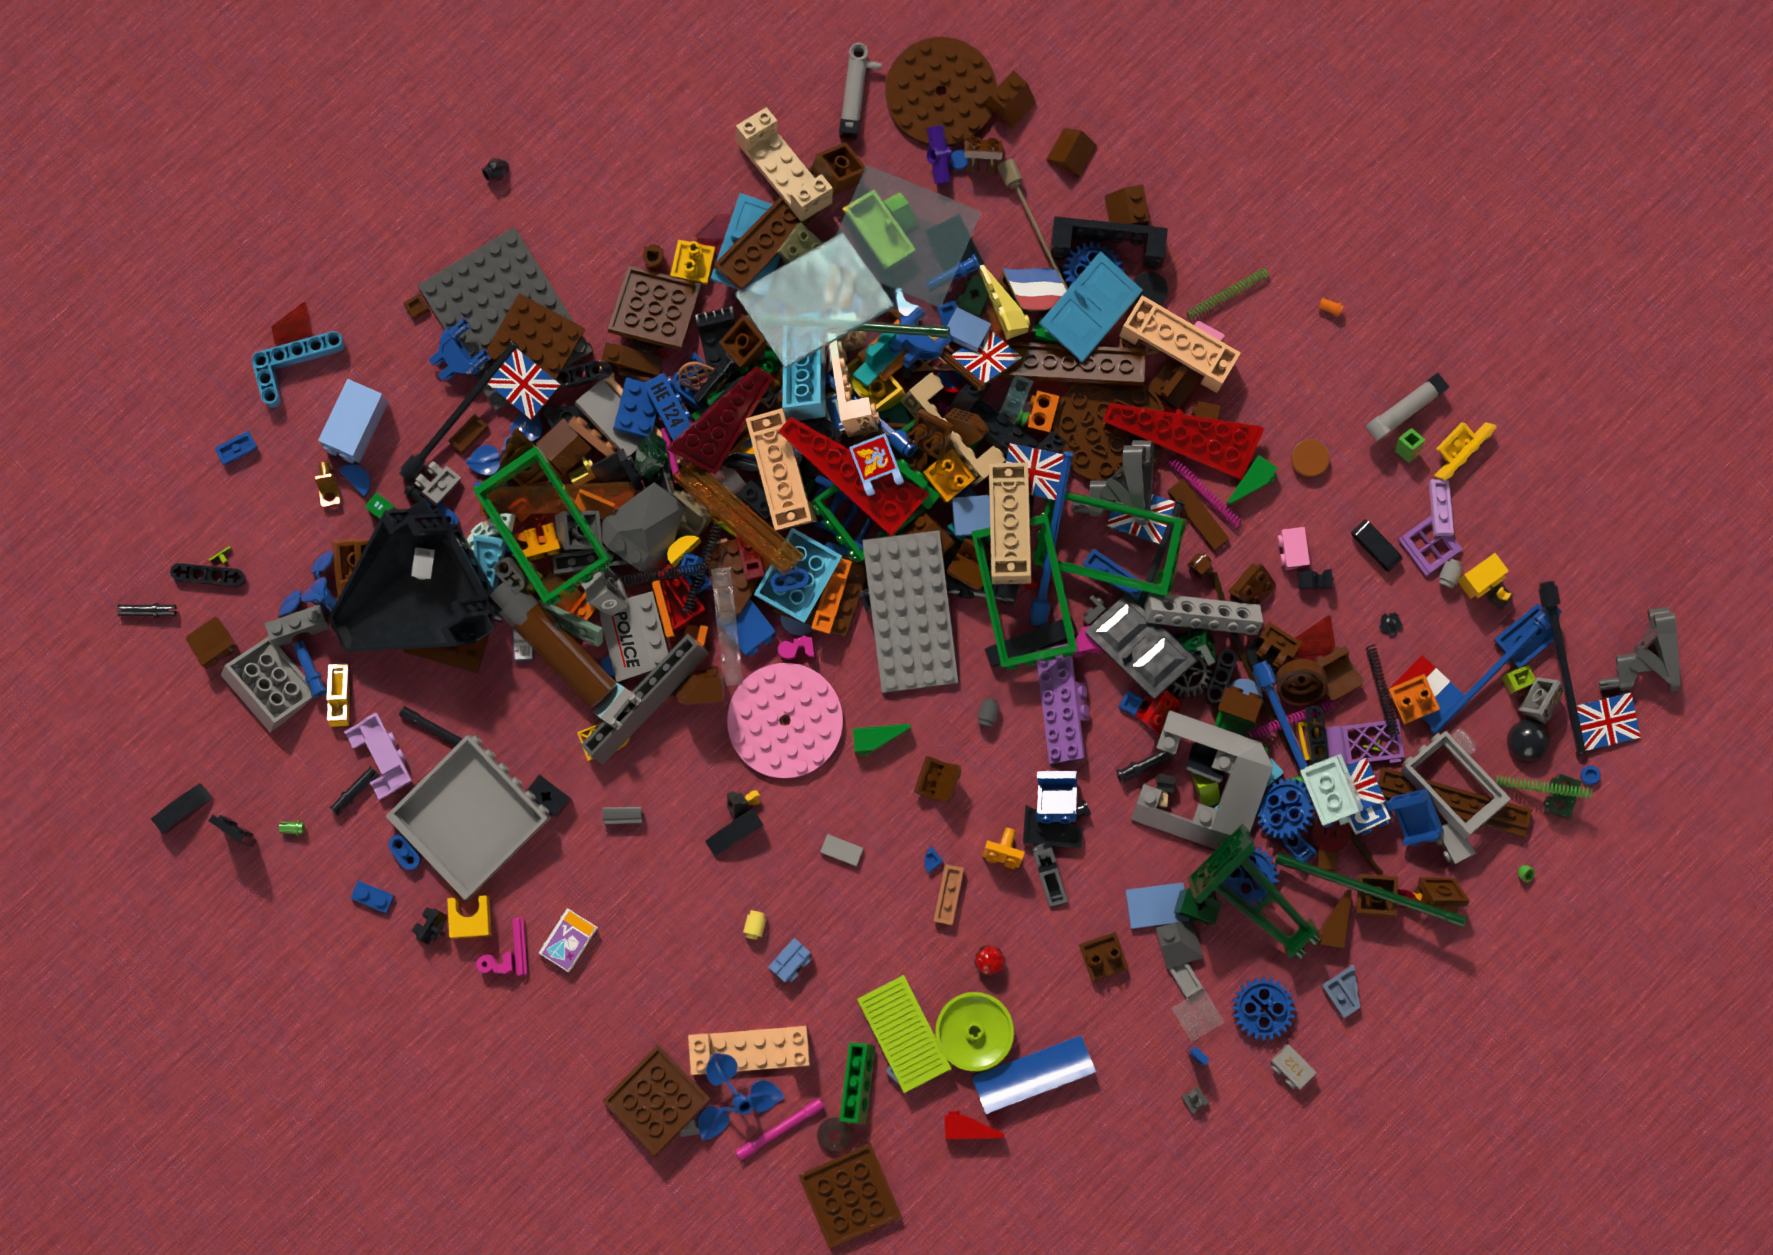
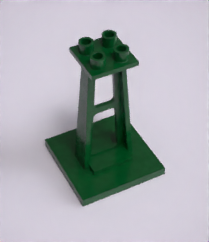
M1242 823L1188 877L1194 899L1200 904L1214 890L1217 891L1283 944L1290 959L1293 956L1301 959L1307 952L1304 949V945L1309 942L1314 946L1321 939L1314 920L1310 918L1306 921L1249 858V855L1256 847L1248 828ZM1240 864L1267 892V896L1255 907L1251 906L1223 882ZM1271 901H1275L1298 925V930L1293 935L1287 936L1261 914V911Z

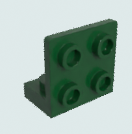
M1192 628L1187 632L1174 635L1191 654L1199 651L1200 657L1205 659L1208 665L1215 663V641L1208 629Z

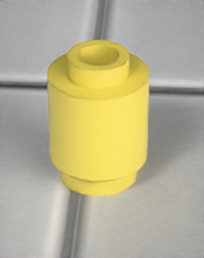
M751 910L750 915H747L743 930L747 938L757 940L758 937H762L766 923L765 913Z

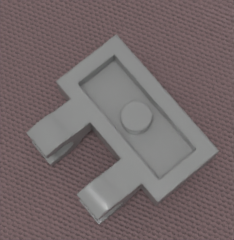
M432 461L428 465L429 469L427 472L435 477L433 481L429 482L420 474L415 479L416 482L414 484L418 488L423 489L421 495L437 506L461 481V477L448 466L442 469Z

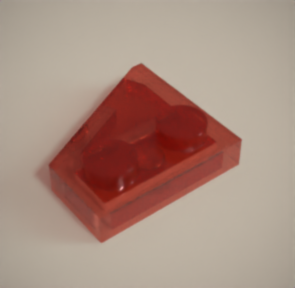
M306 302L301 303L271 326L276 346L313 337Z
M1331 615L1295 637V639L1302 642L1296 652L1297 657L1327 654L1335 648Z

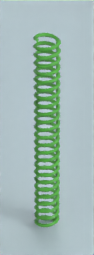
M1265 266L1264 269L1262 268L1261 270H1258V272H1255V274L1248 276V278L1246 277L1245 280L1242 279V282L1239 281V283L1232 285V287H1229V289L1226 288V291L1223 290L1222 292H1219V294H1216V296H1213V298L1210 297L1209 300L1207 299L1206 301H1203V303H1200V305L1193 307V309L1191 308L1190 311L1187 310L1188 319L1191 321L1189 313L1191 314L1192 318L1195 319L1194 315L1192 314V311L1194 312L1195 316L1198 317L1195 309L1198 311V314L1201 315V312L1199 311L1198 307L1201 309L1203 314L1205 312L1202 306L1204 307L1205 311L1208 312L1205 304L1207 305L1208 309L1211 310L1208 301L1210 302L1212 308H1214L1211 299L1213 300L1215 306H1217L1214 297L1217 299L1218 304H1221V302L1218 299V296L1224 303L1221 294L1223 295L1225 301H1227L1224 292L1226 293L1229 299L1230 295L1234 297L1233 293L1231 292V289L1233 290L1234 294L1237 295L1236 291L1234 290V287L1236 288L1239 294L1240 290L1243 292V288L1241 287L1240 283L1243 285L1245 290L1247 288L1244 282L1246 283L1247 287L1250 288L1247 280L1249 281L1250 285L1253 286V283L1256 284V281L1253 278V276L1259 283L1260 281L1256 274H1258L1260 280L1263 281V278L1266 279L1263 270L1265 271L1267 277H1269V274L1266 271L1267 267Z
M1499 775L1497 776L1496 784L1498 786L1501 785L1502 787L1505 786L1506 788L1508 786L1509 788L1513 787L1514 789L1517 787V789H1528L1529 791L1533 790V792L1535 790L1537 792L1540 790L1541 793L1543 791L1545 793L1548 791L1549 794L1552 792V794H1564V796L1571 795L1572 797L1579 796L1580 798L1583 796L1584 799L1586 797L1589 799L1593 791V789L1591 788L1589 795V788H1587L1585 794V787H1583L1581 794V787H1579L1577 794V786H1575L1574 793L1573 786H1571L1569 793V785H1567L1565 793V784L1563 785L1562 792L1561 784H1559V789L1557 792L1556 783L1553 792V783H1551V788L1549 791V782L1547 783V788L1545 791L1546 782H1544L1543 788L1541 789V781L1539 784V788H1537L1538 781H1536L1534 788V780H1532L1531 787L1530 780H1528V784L1526 787V779H1524V784L1522 787V778L1520 779L1519 787L1518 778H1516L1515 786L1514 777L1512 778L1511 786V777H1509L1507 785L1506 776L1504 783L1502 782L1503 776H1501L1500 783Z

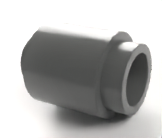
M986 698V701H981L977 716L979 725L993 728L1000 708L997 700Z

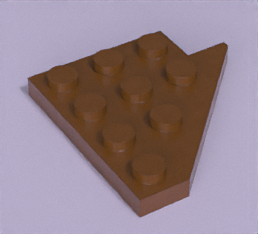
M759 533L755 535L765 575L777 555L779 547L763 551ZM737 539L714 544L716 548L708 546L715 550H707L714 555L707 554L712 558L705 557L711 560V562H706L709 564L708 569L721 620L740 616L763 579L761 577L746 581Z

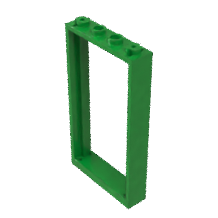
M915 419L901 430L906 434L911 432ZM832 484L811 501L813 504L812 509L817 515H821L824 518L825 526L830 531L833 530L835 532L837 541L842 546L845 545L849 550L847 553L852 560L857 562L863 561L865 559L864 549L861 550L824 503V501L839 490V488ZM920 504L917 507V509L908 517V519L899 527V529L893 535H895L904 526H906L909 522L916 518L926 508ZM884 532V533H882V534H881L879 537H877V538L891 537V536H889L886 532Z
M537 446L473 489L545 604L549 606L556 605L562 600L563 596L574 593L579 585L590 582L595 574L606 571L610 567L609 565L613 563L543 451ZM536 461L539 462L600 558L550 593L488 497V494Z
M1066 491L1064 500L1173 525L1174 528L1161 585L1058 560L1061 571L1163 596L1171 594L1187 519ZM1045 498V503H1047L1046 509L1043 510L1041 515H1048L1051 527L1056 500ZM1041 528L1037 533V540L1039 542L1038 547L1034 549L1033 559H1035L1034 564L1044 566L1047 546L1043 529Z
M1047 514L1029 518L1030 527L1042 525L1068 645L1008 658L982 538L991 536V530L989 527L971 531L1001 667H1006L1007 670L1018 668L1017 664L1025 663L1026 666L1037 664L1036 660L1043 658L1045 662L1056 660L1055 656L1063 654V658L1074 656V652L1078 651Z

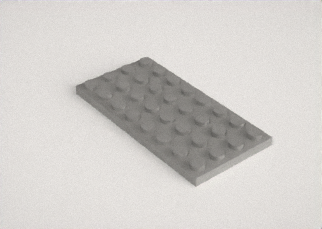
M940 531L862 540L882 693L958 683Z

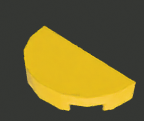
M684 536L674 541L667 553L671 565L675 567L684 558L685 554H689L701 543L700 538Z

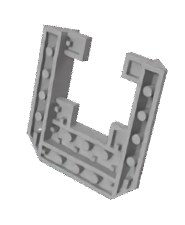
M1169 710L1156 748L1175 754L1180 739L1183 737L1218 749L1212 768L1230 773L1217 809L1198 803L1193 820L1156 808L1162 790L1143 784L1131 820L1217 849L1242 823L1248 828L1249 832L1251 831L1273 766L1261 742Z

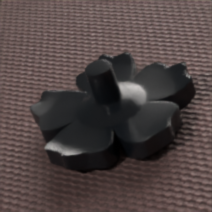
M1396 612L1390 613L1389 616L1386 613L1381 615L1380 622L1382 624L1379 625L1380 630L1383 632L1388 630V635H1394L1397 629H1401L1403 625L1401 620H1397L1399 615Z

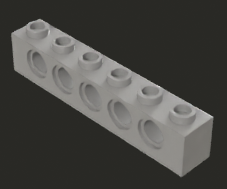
M1150 592L1144 604L1147 623L1254 635L1258 634L1263 624L1261 607L1255 604L1176 595L1163 596Z

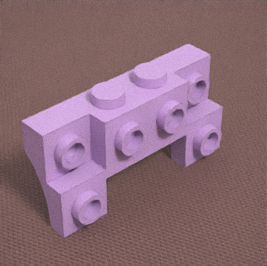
M377 712L344 731L353 749L365 743L367 744L382 774L381 777L370 782L378 800L393 794L401 787L413 782L403 761L406 759L401 749H397L394 744L397 742L394 734L387 731Z

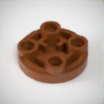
M1306 439L1299 442L1291 454L1292 468L1304 477H1318L1326 470L1330 461L1327 447L1315 439Z

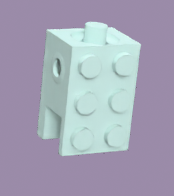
M1342 754L1301 770L1322 825L1339 820L1340 825L1351 821L1349 815L1363 809Z

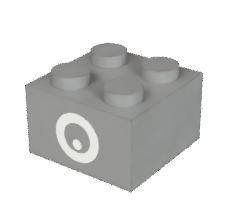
M609 568L602 573L598 572L595 574L590 582L581 584L586 592L585 598L587 603L610 617L629 606L620 575Z

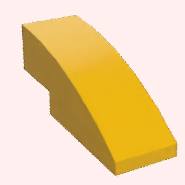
M334 664L328 667L327 721L330 727L349 726L350 686L348 664Z

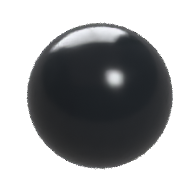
M1522 720L1516 723L1508 732V750L1514 758L1521 762H1537L1544 758L1550 749V734L1547 728L1538 721Z

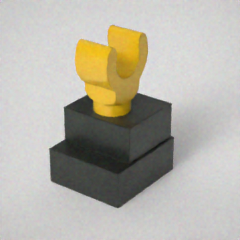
M1496 585L1486 600L1500 610H1503L1514 594L1503 586Z
M753 790L744 797L741 792L737 794L734 791L727 793V808L734 818L748 812V805L760 804L757 798L760 797V794L757 790Z

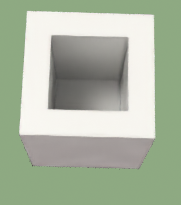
M415 547L411 576L418 579H431L435 550Z

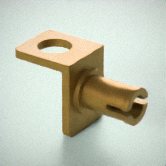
M322 462L318 465L320 476L314 477L320 492L322 508L340 505L339 486L334 475L331 474V465L328 462ZM329 493L335 495V499L331 502L325 500V496Z

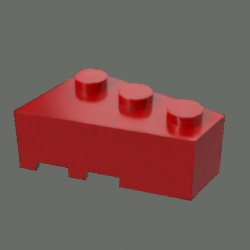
M670 564V565H668V566L665 567V568H666V569H668V568L671 569V567H673V566ZM684 576L660 580L674 633L707 613L700 600L695 597L691 598L697 600L696 602L689 601L696 605L688 604L694 607V609L687 608L693 612L685 611L686 614L682 612L683 606H685L684 602H687V595H690L688 593L690 591L689 588H691Z

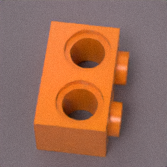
M1037 391L1036 396L1032 395L1030 407H1033L1026 421V425H1028L1027 431L1046 436L1050 434L1059 396ZM1041 400H1045L1049 406L1042 408L1038 403ZM1036 418H1041L1044 421V424L1042 426H1037L1034 423V420Z

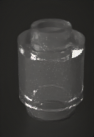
M1461 727L1451 735L1469 755L1477 750L1475 748L1477 745L1475 740L1466 730L1463 731Z

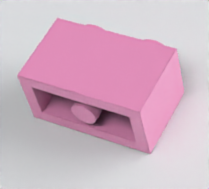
M1305 527L1281 530L1280 535L1277 536L1278 546L1282 547V554H1280L1281 566L1284 565L1285 570L1308 568L1310 561Z

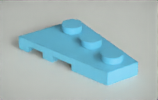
M475 535L473 536L474 554L492 588L495 590L498 586L499 577L496 575L494 567L498 561L504 558L506 542L502 538Z

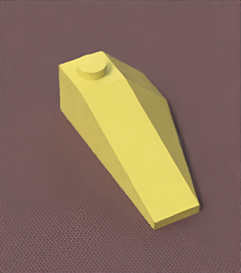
M981 265L979 271L1006 340L1027 333L1028 326L1030 325L1027 314H1023L1021 308L988 269Z

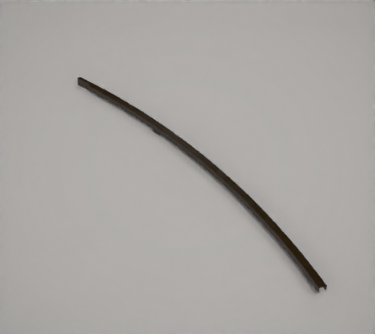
M1211 573L1218 600L1226 601L1218 573ZM1230 632L1249 679L1256 682L1252 673L1253 669L1246 660V653L1238 633ZM1262 691L1263 701L1265 702L1263 708L1270 721L1274 722L1277 718ZM1282 727L1281 730L1278 728L1277 734L1299 768ZM1351 830L1350 840L1373 867L1382 874L1383 871L1372 860L1373 855Z

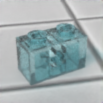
M1015 374L999 413L1017 420L1033 381Z

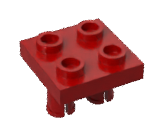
M1167 690L1155 700L1146 695L1145 701L1151 703L1148 710L1140 707L1138 711L1142 712V714L1136 713L1137 719H1141L1160 736L1169 710L1179 713L1182 703Z

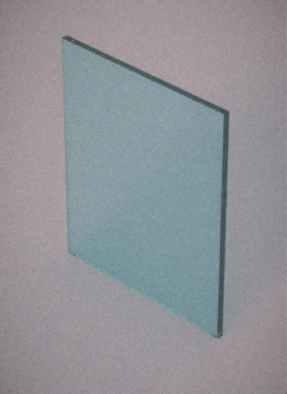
M866 165L831 249L826 256V261L941 308L982 211Z
M843 233L735 293L736 298H738L785 369L895 307L894 302L891 301Z

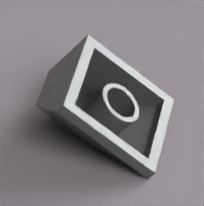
M562 511L555 516L557 536L565 550L593 549L570 511ZM581 511L602 544L599 511Z
M1192 921L1175 922L1155 929V935L1166 969L1204 958Z

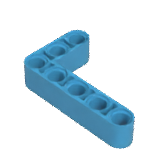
M331 331L256 352L252 356V365L262 401L271 408H276L281 404L282 398L274 370L342 351L346 344L341 334ZM333 339H340L337 345H331ZM321 343L319 350H313L315 344ZM298 348H302L303 352L296 356L295 351ZM284 353L282 360H276L278 354ZM262 358H265V359H266L265 364L262 365V366H259V365H258L259 360L262 359ZM271 376L270 381L264 384V377ZM270 394H275L273 401H267Z

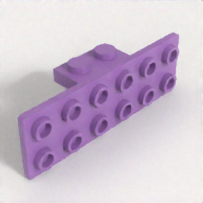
M1068 644L1059 645V646H1054V647H1049V648H1044V649H1038V650H1036V652L1043 651V650H1047V649H1052V648H1056V647H1061V646H1065V645H1068ZM1063 654L1055 656L1056 660L1045 662L1044 658L1037 660L1050 764L1078 760L1085 757L1080 722L1089 721L1090 710L1086 699L1087 689L1085 683L1075 682L1072 656L1063 658Z

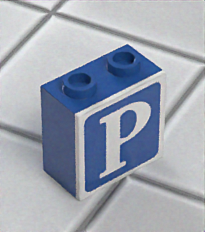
M1386 801L1350 815V824L1355 835L1358 833L1365 835L1372 832V827L1379 824L1380 827L1391 823L1389 819L1394 816L1391 810H1388Z

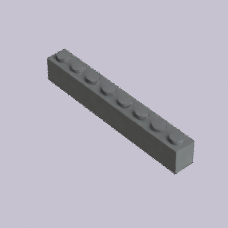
M687 634L632 691L642 702L638 706L631 701L616 718L617 721L623 724L621 728L617 731L607 722L603 721L581 746L593 759L604 764L710 653L700 642Z

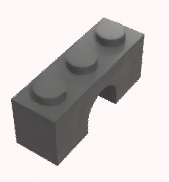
M320 604L265 623L269 639L275 648L293 642V636L299 633L309 632L311 635L330 629L325 612Z

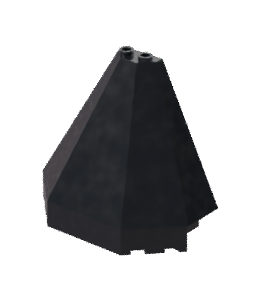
M425 498L409 509L384 511L329 615L328 620L331 628L336 633L340 646L345 652L460 646L477 643L478 640L494 630L495 626L492 624V620L495 619L496 608L493 606L494 600L490 597L494 589L462 529L456 524L452 526L447 522V516L437 508L433 510ZM415 547L435 550L431 579H418L411 576Z

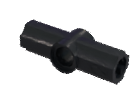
M945 577L947 594L957 595L960 598L974 599V597L986 599L984 586L980 590H975L958 579ZM992 584V588H993V592H994V597H995L996 584Z

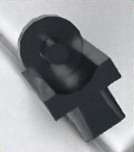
M426 907L422 913V916L427 919L424 926L417 923L412 929L416 939L429 945L432 939L435 941L438 935L443 937L446 935L442 929L445 926L443 921L447 915L435 908Z

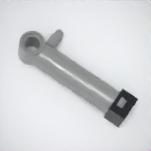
M855 43L849 50L839 137L858 139L866 68L875 70L882 68L881 63L867 61L868 49L863 43ZM856 52H862L864 54L862 57L854 56Z
M1436 373L1423 385L1365 426L1366 430L1378 442L1409 417L1445 393L1450 386L1439 373Z

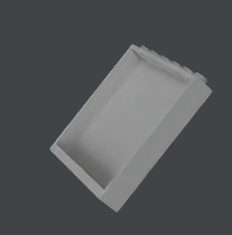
M466 735L386 815L388 820L464 900L470 899L551 819L548 815L550 813L544 805H539L535 801L536 797L532 792L524 790L522 787L523 783L517 777L513 778L508 773L510 771L504 763H499L495 759L497 756L490 749L486 750L482 746L483 741L477 735Z

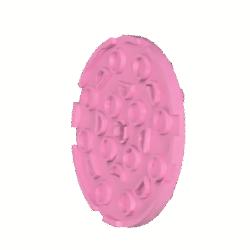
M777 663L753 672L739 685L729 705L727 725L734 749L751 768L770 777L796 778L815 771L833 754L841 737L843 714L836 692L819 673L799 664ZM784 715L789 716L791 719L790 724L787 726L780 724V718Z

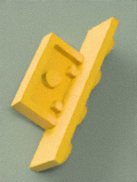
M1461 422L1436 448L1446 463L1434 475L1435 478L1444 481L1451 478L1454 471L1463 465L1473 452L1479 449L1480 444L1493 434L1497 426L1485 422L1473 433L1466 423Z

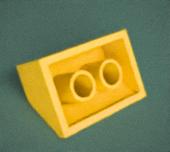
M858 357L846 365L850 372L848 381L851 383L853 390L861 399L869 397L871 404H875L877 412L893 408L905 395L903 388L892 375L885 382L877 377L868 387L854 378L853 374L864 364Z

